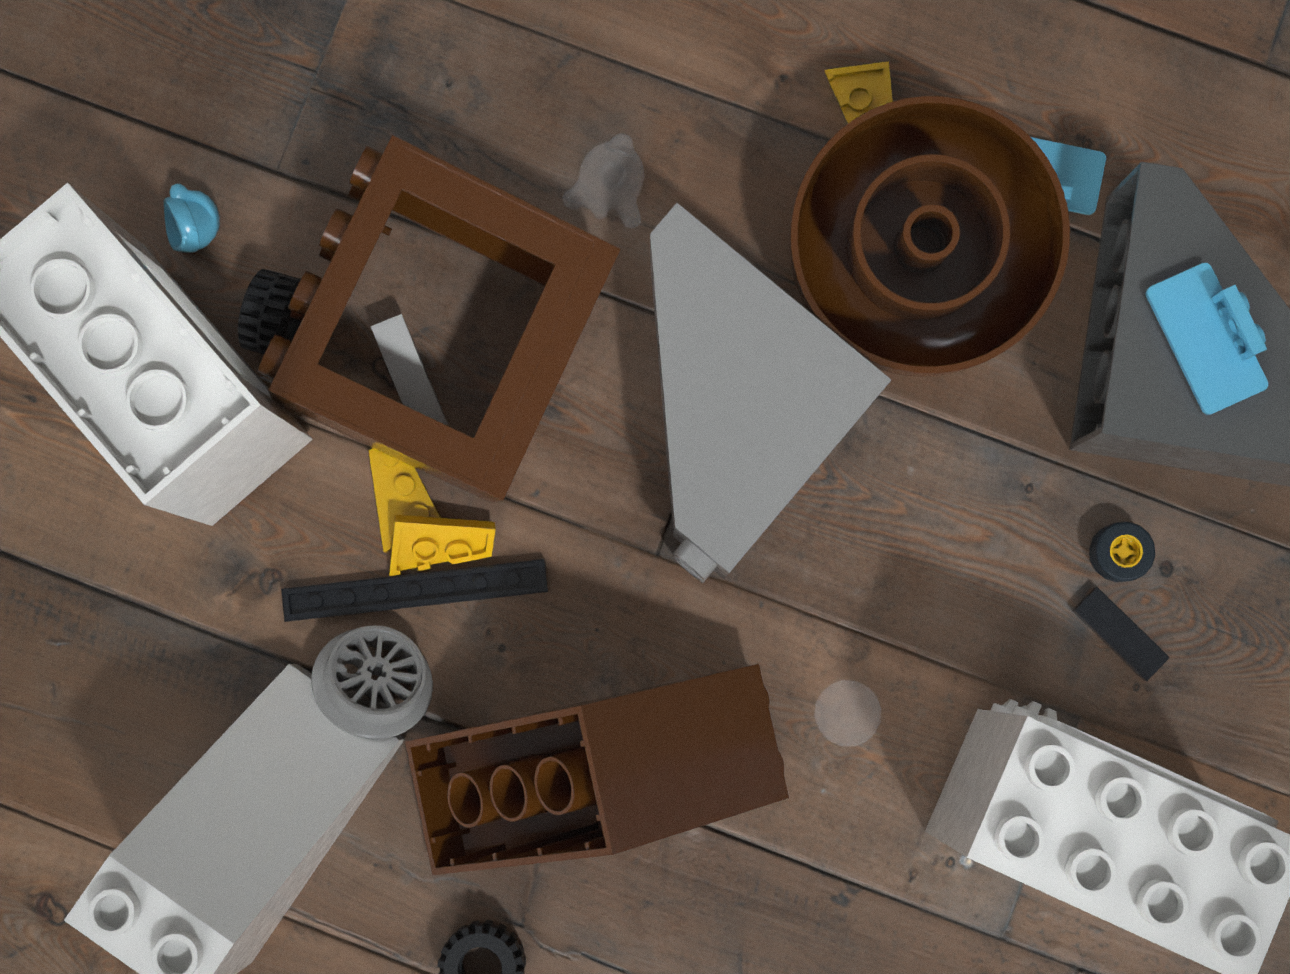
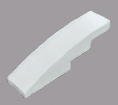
M402 314L371 326L403 405L449 426Z

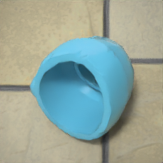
M179 183L172 185L169 191L170 197L164 199V218L168 241L175 251L193 253L209 245L216 237L220 228L219 211L214 201L205 193L188 190Z

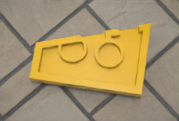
M889 61L824 70L847 123H850L871 109L893 102Z
M372 448L369 450L383 552L387 553L391 551L395 515L441 518L415 467Z
M395 515L389 577L401 575L402 570L418 568V571L431 569L432 564L447 561L456 564L492 557L496 530L495 522Z

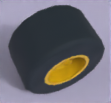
M1117 522L1100 529L1092 538L1089 548L1090 562L1095 571L1104 579L1113 582L1133 581L1144 576L1152 567L1156 555L1155 544L1150 534L1140 525L1131 522Z

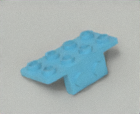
M1031 137L1053 166L1063 188L1068 211L1092 215L1097 208L1106 155L1101 151Z
M1202 263L1161 281L1146 290V298L1204 414L1211 415L1267 389V378L1255 356L1267 350L1264 344L1266 341L1265 334L1262 328L1254 323L1249 313L1250 305L1244 293L1238 291L1236 285L1223 290L1211 265Z

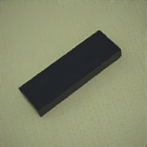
M1095 587L1072 610L1143 681H1148L1170 658L1098 587Z

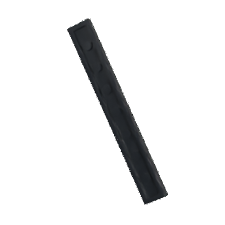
M545 559L284 588L281 590L284 622L546 593L548 592Z

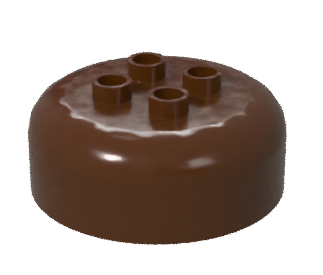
M920 96L889 102L869 110L840 129L824 145L808 168L798 190L790 229L791 268L796 287L806 309L879 370L912 377L941 376L964 371L998 356L1019 342L1038 323L1053 301L1062 282L1070 247V222L1064 191L1053 166L1038 144L1024 130L998 112L974 102L944 96Z

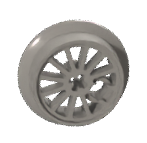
M364 626L339 634L323 647L315 660L312 670V691L321 712L341 730L361 738L384 739L406 732L424 716L432 698V674L425 657L410 638L389 627ZM368 647L375 648V657L371 655ZM382 648L390 651L385 658L381 657ZM394 656L399 657L401 659L400 661L390 664V661L394 658ZM353 664L358 670L355 674L347 673L344 665ZM407 668V671L409 673H401L397 671ZM372 675L378 676V679L373 680L371 679ZM398 683L411 684V692ZM351 688L359 689L353 698H349L344 691ZM389 690L404 701L398 705L395 704ZM363 695L370 697L369 708L357 704ZM378 696H382L387 707L386 709L376 708Z

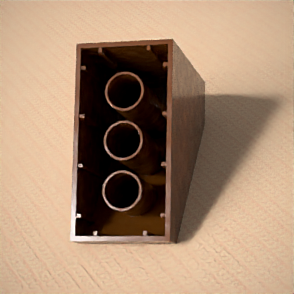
M759 664L711 673L405 742L432 875L614 855L789 798L784 777V761L778 751L769 711V695L763 684Z

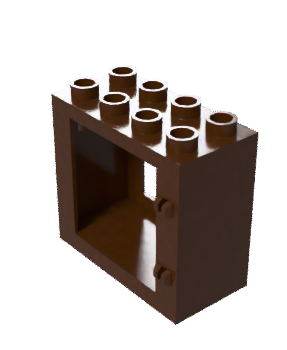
M392 135L384 153L369 146L365 147L349 182L352 187L348 197L359 201V204L353 215L338 208L335 209L319 243V246L322 247L319 257L329 261L330 264L323 278L305 271L288 307L291 310L289 317L301 322L292 341L280 335H274L257 372L261 373V379L272 383L268 391L271 398L279 404L487 502L503 501L621 249ZM392 211L545 286L474 438L318 365L380 234L383 233L389 236L392 228L385 225Z

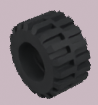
M261 269L256 273L246 290L240 309L238 339L241 348L265 354L275 334L290 341L293 340L301 322L289 317L291 310L288 307L301 280L300 278L267 269Z
M479 920L473 921L470 925L460 927L444 945L441 957L438 959L437 967L440 968L438 974H466L463 969V958L470 949L476 947L490 949L499 957L502 965L501 974H524L526 957L523 956L524 948L522 943L519 944L517 942L518 936L513 931L510 933L506 930L507 926L501 923L499 926L495 925L492 920H486L483 923H480Z

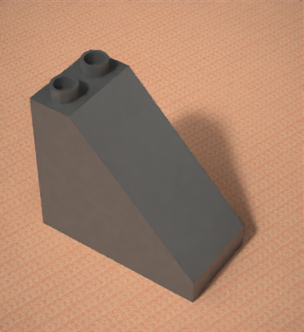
M1140 162L1106 197L1069 450L1290 487V309L1183 168ZM1202 263L1211 265L1223 290L1236 285L1238 291L1244 293L1250 305L1249 313L1254 323L1258 324L1265 334L1266 341L1264 344L1267 350L1255 355L1267 378V389L1211 415H1206L1202 412L1145 295L1149 287Z

